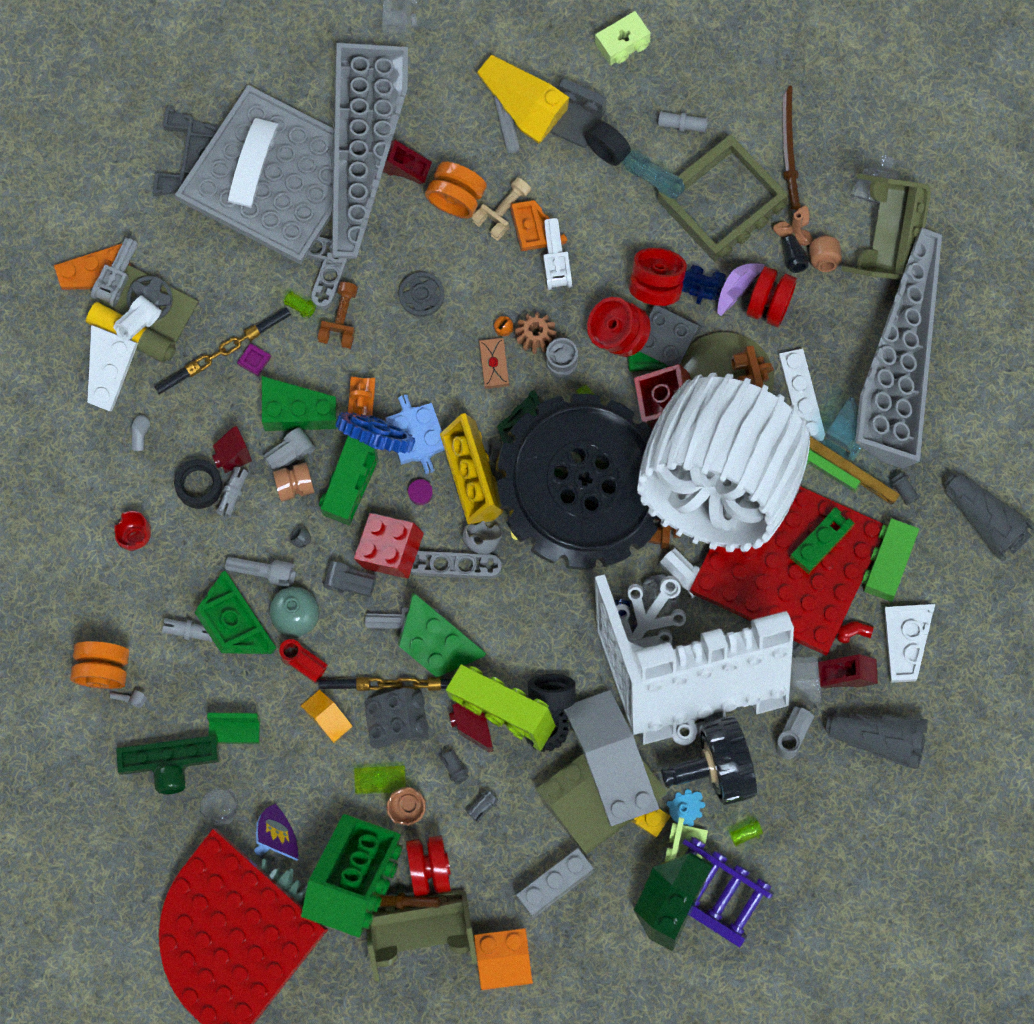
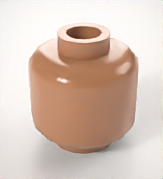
M821 235L810 243V260L815 269L821 272H831L841 264L840 242L836 238Z

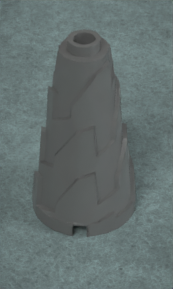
M953 474L946 481L947 495L965 514L968 521L979 532L984 542L1000 561L1006 560V557L1003 555L1005 552L1010 550L1014 554L1031 537V534L1027 531L1028 528L1034 530V522L1031 519L1024 517L1015 509L1009 507L988 491H985L968 476Z
M835 713L833 717H828L826 731L830 732V737L846 742L849 746L873 752L875 756L892 760L894 763L918 769L926 740L923 733H927L928 719L904 716L903 718L882 714L881 716L860 713H855L854 715Z

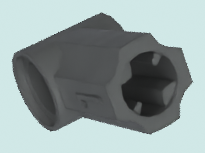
M330 562L323 587L328 590H332V588L338 589L337 592L340 593L348 591L371 597L376 575L353 570L350 566L343 563Z

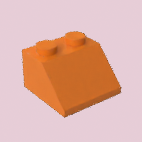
M526 928L474 935L481 990L533 984Z

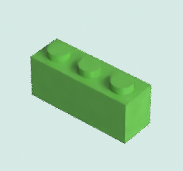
M892 518L889 525L883 524L879 535L883 542L880 548L875 547L870 559L875 562L872 571L866 570L862 581L863 584H866L864 592L890 602L893 601L919 528Z

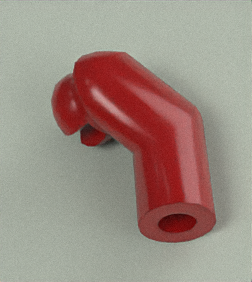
M851 621L840 627L837 640L846 644L850 641V637L856 634L871 638L874 627L857 621Z

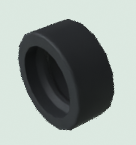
M596 122L585 134V140L592 151L610 165L618 166L631 152V147L624 136L606 122Z
M195 459L187 461L178 469L174 480L178 497L185 505L191 508L202 509L210 507L218 500L222 493L223 484L219 471L206 460ZM194 471H205L212 477L213 486L211 491L199 498L188 495L184 488L186 477Z
M561 674L535 676L528 681V698L533 701L539 699L548 705L549 711L567 709L575 703V681L571 677Z

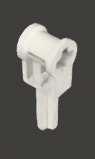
M556 218L547 219L544 221L548 254L543 256L548 290L560 286L571 288L572 279L568 252L562 251L559 221Z

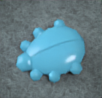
M687 789L684 795L676 793V798L673 802L668 801L667 806L669 807V814L675 822L678 823L679 817L684 818L683 824L692 827L696 817H702L700 808H704L705 803L700 802L703 798L701 792L695 791L692 793L691 790Z

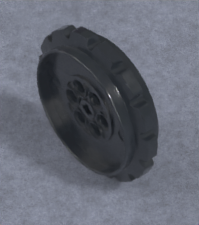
M574 394L570 398V403L565 402L562 396H558L540 403L535 408L537 416L526 413L508 433L513 443H504L500 448L495 469L497 472L502 473L503 479H499L495 483V490L499 508L510 511L506 524L520 542L527 539L532 542V553L552 564L557 562L559 558H563L566 568L591 570L596 566V560H599L604 567H608L631 556L630 546L637 550L641 549L658 529L653 523V519L660 520L657 515L652 517L649 514L648 505H642L641 495L637 491L642 458L652 429L646 422L636 424L633 421L634 412L614 400H611L606 406L602 405L598 395ZM572 452H576L581 456V463L573 461L571 457ZM595 460L603 461L605 470L598 469L595 465ZM554 469H560L564 473L563 480L555 477ZM581 477H583L584 482L587 483L585 486H583L582 481L579 480ZM602 483H606L611 487V494H606L602 490ZM561 493H566L570 496V504H566L561 500ZM585 500L593 502L594 511L586 509L584 505Z

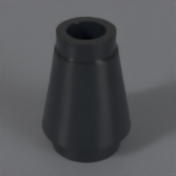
M796 236L785 237L782 243L786 267L792 273L804 271L809 266V257L796 239Z

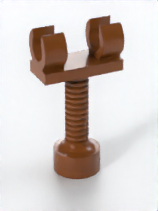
M349 282L339 283L337 293L341 295L335 323L321 321L318 342L327 344L330 331L342 333V347L351 349L355 329L354 327L345 326L344 322L350 299L356 297L358 286Z

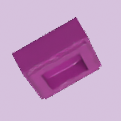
M250 343L237 364L258 377L271 359V355Z

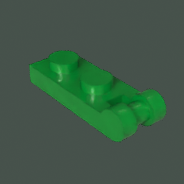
M837 507L828 514L790 556V559L808 574L855 525L850 518L846 519L841 515L842 512ZM834 522L840 526L838 531L831 527Z

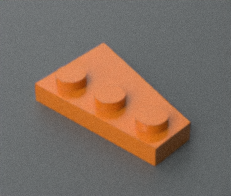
M122 244L54 265L61 289L93 288L104 266H112Z

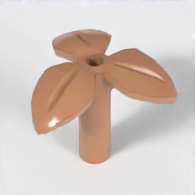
M803 206L794 213L792 225L785 221L775 224L773 226L774 232L783 238L795 233L800 245H810L813 240L810 232L801 229V227L809 223L810 213L808 207Z

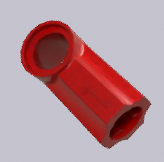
M294 639L285 640L280 645L279 653L282 662L293 667L316 684L325 673L328 665L303 648ZM288 648L298 650L297 655L293 658L286 657L284 653Z

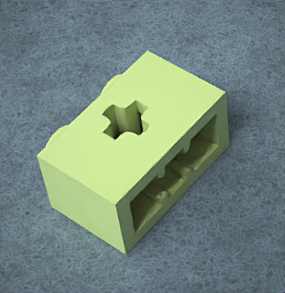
M634 11L595 34V45L611 66L616 62L617 64L624 62L629 57V54L635 51L641 52L646 49L650 43L651 33Z

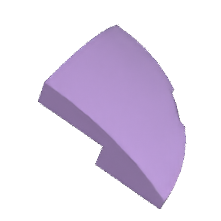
M745 264L731 272L719 297L717 313L720 316L755 282L765 267L764 264Z

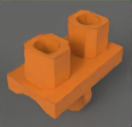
M351 377L349 413L352 414L354 412L358 415L373 416L375 378Z

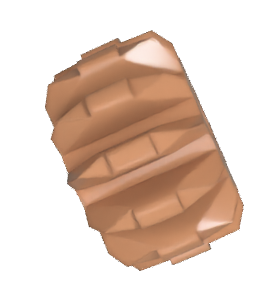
M539 312L535 313L534 318L527 313L525 315L526 321L520 319L518 321L519 328L515 329V334L519 336L517 343L523 344L524 351L532 347L534 355L537 353V348H540L545 353L546 345L548 346L553 341L552 339L557 336V332L553 330L555 323L548 322L549 316L547 315L540 318ZM533 330H539L538 336L533 335Z

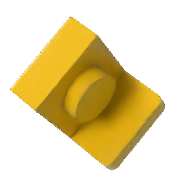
M658 809L636 817L631 822L657 838L671 816Z

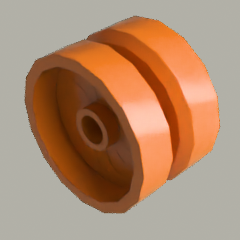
M441 162L434 173L435 180L430 182L425 192V197L431 204L444 212L459 218L473 217L478 207L476 200L482 198L487 188L486 182L467 167L452 162Z
M96 641L74 644L73 659L78 664L71 667L70 680L73 683L104 689L125 687L127 672L121 667L128 665L129 649L117 644Z

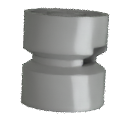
M558 338L548 345L546 351L548 371L557 378H567L575 373L578 367V350L573 341L567 338Z

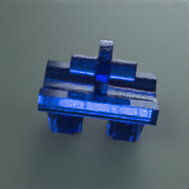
M692 265L689 271L686 270L682 291L696 296V304L699 305L702 304L703 299L719 301L722 288L726 282L725 273L716 271L713 272L712 277L703 275L704 270L702 267Z

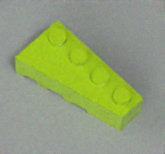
M460 665L446 688L449 698L477 715H481L482 712L485 713V718L497 727L503 724L506 725V728L513 733V736L520 740L525 736L533 741L535 749L541 751L556 726L548 705L539 699L533 701L527 698V695L517 688L511 690L505 687V684L498 678L491 677L489 679L483 676L482 671L476 667L470 666L467 668Z

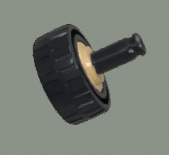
M734 716L714 719L700 725L699 734L702 757L672 765L667 769L662 768L661 770L663 782L667 788H670L672 785H681L708 777L718 799L723 805L741 802L753 798L757 794V782L751 755L742 729Z

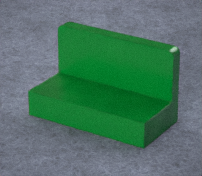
M207 713L209 721L208 736L216 735L218 737V744H260L261 719L257 713Z

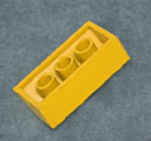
M466 413L460 414L440 433L466 521L467 524L494 521L504 512L503 509L499 508L496 497V479L492 475L489 457L485 452L482 435L478 430L476 421Z

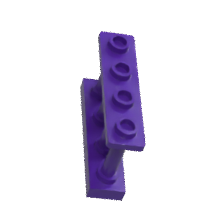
M693 836L689 839L686 837L682 844L688 847L685 854L692 853L697 855L698 853L713 864L690 916L740 948L748 937L743 934L745 924L763 895L769 899L772 898L774 892L770 890L772 886L760 878L755 881L748 876L750 872L738 864L733 867L726 862L728 858L720 852L714 850L711 853L704 848L706 844ZM720 867L731 874L732 877L712 909L709 908L707 911L699 906L701 903L699 899ZM742 881L755 890L734 923L731 922L729 925L721 920L723 917L721 913Z

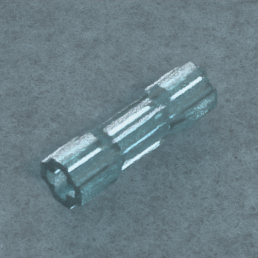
M632 151L624 159L623 164L628 172L646 180L669 198L677 199L685 189L683 179L672 172H667L640 152Z

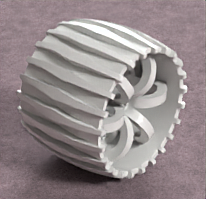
M710 373L708 377H703L701 374L697 375L692 381L690 379L685 381L673 395L658 418L647 442L640 467L637 491L641 495L642 505H648L649 514L652 517L657 515L661 519L660 524L663 527L669 525L676 529L675 535L680 537L683 533L693 538L692 543L696 545L699 541L710 544L709 548L713 550L720 546L726 547L727 552H733L735 548H740L742 552H747L751 547L757 549L763 543H767L788 513L798 493L805 472L810 446V430L806 428L805 418L797 415V407L795 405L788 406L784 402L785 397L779 394L776 397L768 392V386L763 385L760 388L750 384L751 379L745 378L744 381L733 379V374H727L725 377H717L716 373Z

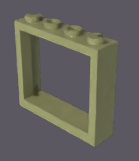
M730 134L658 192L657 201L715 262L720 257H728L733 251L732 248L737 243L740 245L745 243L750 238V233L756 228L758 230L762 229L769 222L768 218L774 213L779 215L787 206L788 194ZM733 153L774 198L715 244L674 199Z

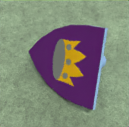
M276 803L267 807L260 814L256 825V842L259 844L254 849L256 855L262 856L271 849L296 861L299 860L296 837L286 816Z

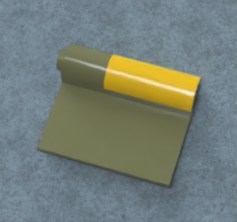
M128 265L125 273H127L129 279L117 305L112 307L109 302L104 300L95 302L87 314L86 323L117 335L113 327L115 322L129 311L127 294L130 286L136 280L149 275ZM146 281L142 284L147 286L151 281ZM162 285L161 293L168 295L166 288ZM172 287L170 289L173 294V304L168 314L162 319L155 321L150 327L145 326L130 339L138 343L137 350L162 363L166 360L170 361L176 351L174 346L199 301ZM134 292L132 294V301L137 297ZM166 306L159 307L161 313L164 311Z

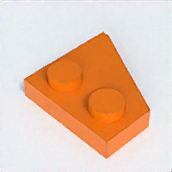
M535 200L511 204L510 210L521 251L546 248L547 241L544 221L550 219V217L543 213L542 208ZM560 234L561 244H566L567 237L564 234Z

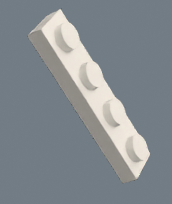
M798 349L779 353L791 405L797 407V415L799 417L803 416L805 418L806 428H809L810 436L820 443L826 442L827 439L804 350Z

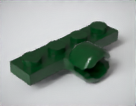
M216 735L116 748L118 773L124 775L152 771L154 773L155 790L159 794L169 795L182 792L185 789L184 771L187 767L220 762L218 737Z

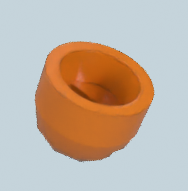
M500 316L494 322V330L498 332L499 336H508L513 331V322L507 316ZM504 320L507 321L503 328L500 330V325L504 322Z

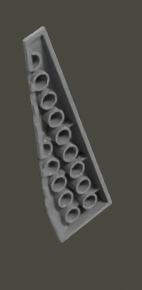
M350 43L336 44L333 119L332 258L357 259L408 89V47Z
M920 228L860 395L855 443L880 461L902 469L920 462L942 241L941 234L925 228Z

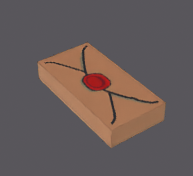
M504 338L480 340L485 389L509 386Z

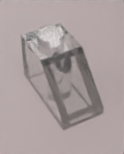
M817 656L792 658L790 691L814 711H820L822 708Z

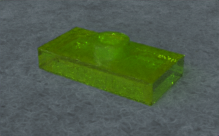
M405 765L354 768L356 795L392 793L401 787H406Z

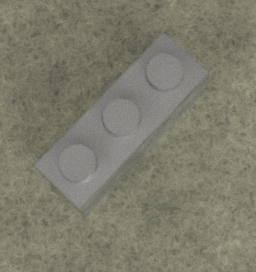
M577 848L520 891L516 898L531 919H534L592 875L594 868Z

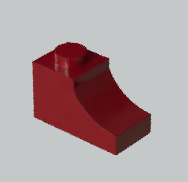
M392 140L383 172L390 176H400L418 184H424L432 162L397 140Z
M857 654L817 662L818 686L820 688H857L878 684L877 661L875 658Z

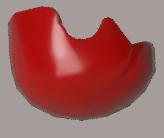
M134 510L122 513L121 521L114 526L115 541L122 549L128 551H135L144 547L151 538V525L142 513Z

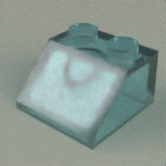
M850 396L825 434L822 443L848 461L850 459L855 461L861 451V446L855 443L858 410L853 397Z

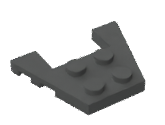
M166 107L163 129L166 131L186 132L187 136L181 174L155 173L153 196H162L178 191L219 128L208 123H201L187 114L183 115L176 112L173 108Z

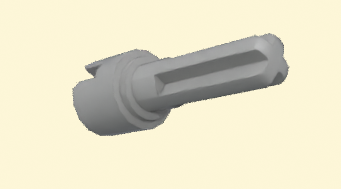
M228 557L225 563V569L228 571L267 578L270 584L291 587L296 575V571L292 569L296 564L274 560V562L268 564Z

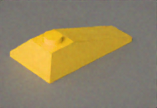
M493 55L477 71L484 84L501 102L506 113H509L516 122L519 130L539 144L568 110L569 97L551 84Z

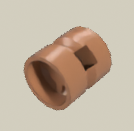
M307 462L294 465L290 471L287 468L273 471L281 502L294 499L296 494L302 497L315 493Z

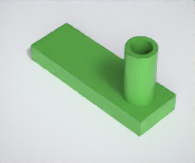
M809 449L806 466L810 464L854 493L857 491L861 483L860 480Z

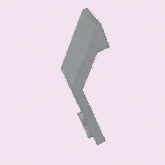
M611 690L575 702L573 706L563 709L570 730L573 731L588 763L609 826H614L658 810L659 807L634 736Z

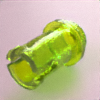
M290 291L284 299V305L301 313L303 318H310L316 310V305L313 304L312 300L307 301L293 291Z
M749 820V824L729 831L735 847H737L739 844L755 837L759 839L763 831L758 820Z

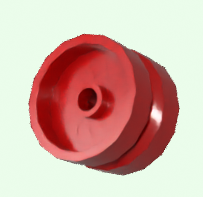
M662 248L640 250L636 253L633 260V272L628 287L630 293L636 299L655 306H666L676 303L680 300L682 294L683 280L687 269L685 260L679 254Z
M765 266L751 293L746 316L759 320L764 315L766 308H769L766 322L779 328L791 301L798 278L784 274L778 285L775 286L778 272Z
M609 297L595 305L589 315L587 330L592 343L597 347L609 351L616 356L628 357L635 355L643 349L649 339L651 326L646 311L639 306L619 297Z
M442 835L429 837L427 841L429 854H424L423 844L420 839L406 841L415 897L427 896L429 894L428 879L433 878L434 889L438 894L451 892L448 853L444 849Z

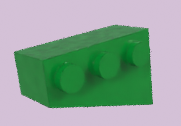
M262 376V424L265 431H289L300 427L302 430L338 429L335 425L338 419V404L335 396Z
M350 436L347 437L336 469L330 477L327 493L322 495L319 502L323 516L350 526L379 461L375 448L364 444V442H359L358 439L350 438Z

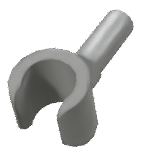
M134 690L131 697L113 692L110 693L111 699L128 702L137 708H141L147 699L138 690Z

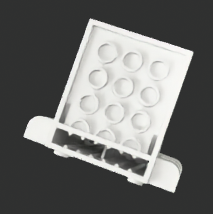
M605 574L595 577L598 635L633 735L640 734L643 745L675 737L676 725L684 724L688 720L704 718L706 723L711 721L714 714L720 713V717L717 716L714 719L725 717V712L733 711L740 706L753 705L757 715L789 705L794 627L787 611L751 620V629L744 628L740 632H729L725 636L720 628L701 633L700 642H691V645L684 647L680 645L673 649L671 643L667 642L642 648L628 641Z

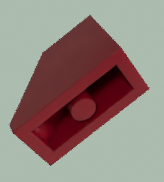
M237 426L231 428L213 445L215 454L211 456L217 469L222 467L225 474L232 471L234 467H241L252 461Z
M458 703L452 704L453 712L449 713L452 728L457 727L458 734L485 751L493 752L488 723L484 716L485 713L482 712L481 715H477Z

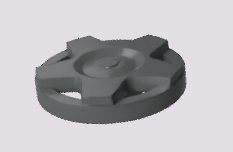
M426 272L414 273L402 282L399 289V300L402 307L411 315L418 317L429 316L442 306L444 288L440 280L434 275ZM419 278H428L430 280L423 283ZM409 283L410 290L403 293L406 285ZM438 287L440 289V297L435 294ZM407 304H413L414 310L408 307ZM428 306L433 307V308H431V309L425 311Z
M154 276L142 277L136 280L129 288L127 294L129 308L136 300L132 301V294L134 292L137 296L136 299L142 295L158 308L166 306L156 321L165 317L170 311L173 304V294L170 287L162 279ZM151 281L147 286L142 284L143 282ZM162 285L166 288L168 295L161 293Z

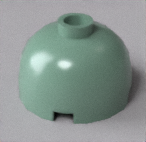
M291 586L282 589L274 596L270 604L269 615L273 626L279 633L287 637H300L315 628L319 620L320 610L317 600L309 591L301 587Z

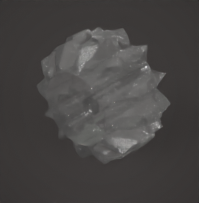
M651 579L650 586L643 584L642 601L645 613L660 593L662 579L659 583H655ZM671 582L666 584V587L673 588L674 585ZM679 595L675 598H668L656 618L666 616V614L671 615L672 611L679 608Z

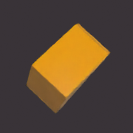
M320 689L301 705V708L333 743L353 727L337 705Z

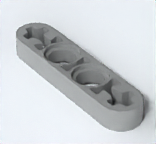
M418 551L416 557L419 558L420 562L427 563V557L431 558V570H426L427 565L420 564L418 569L412 567L410 574L494 579L500 575L502 565L500 559L495 555ZM437 559H445L448 562V567L443 571L435 569L434 562ZM463 560H469L472 562L473 568L468 572H463L459 569V563ZM476 560H481L480 565L484 566L488 565L489 561H493L494 566H498V568H494L493 572L489 573L487 568L480 567V573H477Z

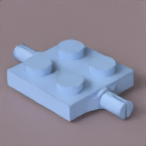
M404 395V400L400 396L398 400L402 411L385 417V421L393 426L400 427L407 431L408 434H412V437L416 440L412 452H406L405 454L402 452L397 453L400 464L421 461L424 473L429 474V470L432 473L435 469L430 458L436 453L445 451L440 436L442 430L433 405L429 403L420 407H411L408 395Z

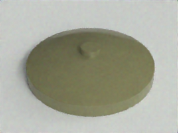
M719 332L706 335L691 344L680 365L689 372L691 381L697 375L701 374L703 377H708L710 373H716L717 377L733 374V379H737L740 376H746L745 370L734 371L730 359L733 355L743 352L747 346H754L756 358L764 357L765 363L771 362L765 351L753 340L736 333ZM773 371L768 373L769 381L763 382L764 385L769 387L768 392L772 393L774 387Z

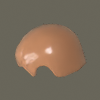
M401 787L395 790L387 801V814L395 824L413 825L420 821L426 812V799L419 790L412 787Z

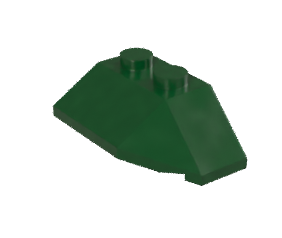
M688 853L654 865L634 907V912L650 940L671 951L674 950L713 864L692 853Z

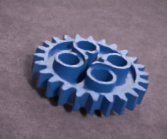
M341 412L335 424L343 434L350 436V438L358 439L359 442H364V444L379 450L386 449L396 453H410L416 441L412 437L413 435L408 434L407 431L371 415L365 416L354 412L352 414Z

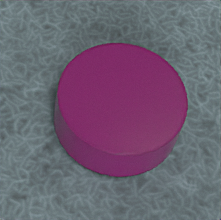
M423 479L413 481L408 488L409 499L416 505H425L430 502L433 497L431 484Z

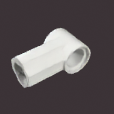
M141 295L132 303L129 311L115 322L113 328L117 336L122 340H130L145 326L150 327L160 316L161 310Z
M674 548L660 561V565L671 576L676 577L680 581V586L686 589L691 595L689 598L693 599L695 595L690 593V589L700 568L693 566Z

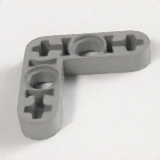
M319 236L315 243H320L322 250L319 253L309 251L306 257L323 262L311 298L316 308L324 310L328 309L334 302L349 258L335 259L332 258V253L327 252V257L324 256L327 246H330L329 250L332 252V240ZM328 271L336 272V280L332 282L326 281L324 279L325 273ZM323 286L327 287L326 296L328 300L324 299L321 303L317 295L321 296L323 294Z

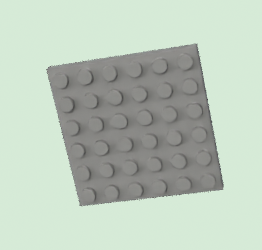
M248 85L176 192L175 200L301 265L332 217L333 128ZM258 118L278 123V129L260 175L258 190L252 208L230 203L228 198L243 145L254 119Z

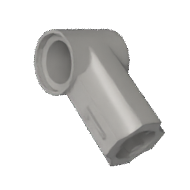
M300 427L288 433L283 442L264 454L263 458L272 471L287 467L295 460L304 459V455L307 453L310 455L316 447Z
M794 707L778 738L776 746L778 755L783 759H792L798 754L799 748L815 717L810 711L802 707ZM791 741L795 748L785 749L782 746V742Z

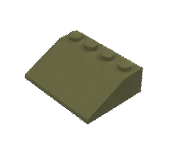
M584 754L536 788L542 803L585 855L633 820L630 819L614 826H609ZM642 759L656 801H658L667 794V791Z

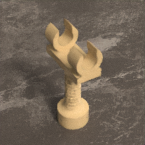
M519 177L511 184L513 190L495 211L482 204L480 209L471 218L472 222L478 227L482 225L487 217L493 220L496 225L492 228L490 236L497 241L509 229V223L501 216L506 213L518 197H526L531 191V187Z

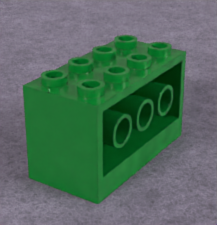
M343 814L309 878L301 917L360 938L364 928L369 929L374 917L372 912H377L382 901L380 895H386L390 885L389 877L394 878L398 864L395 863V860L398 861L403 848L402 845H399L401 834Z

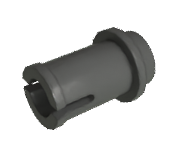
M900 473L891 479L893 483L892 488L897 489L908 506L918 500L920 496L908 481L909 476Z
M454 750L447 752L440 758L451 775L450 780L454 781L456 785L469 778L467 774L468 769H464Z
M489 790L485 793L481 792L482 796L466 811L477 823L492 807L497 806L496 802L498 799Z

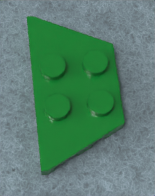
M223 571L194 613L221 653H274L277 649L227 572Z
M413 592L411 594V602L408 613L405 615L404 628L400 634L398 645L435 677L459 668L460 665L469 664L487 654L416 593Z

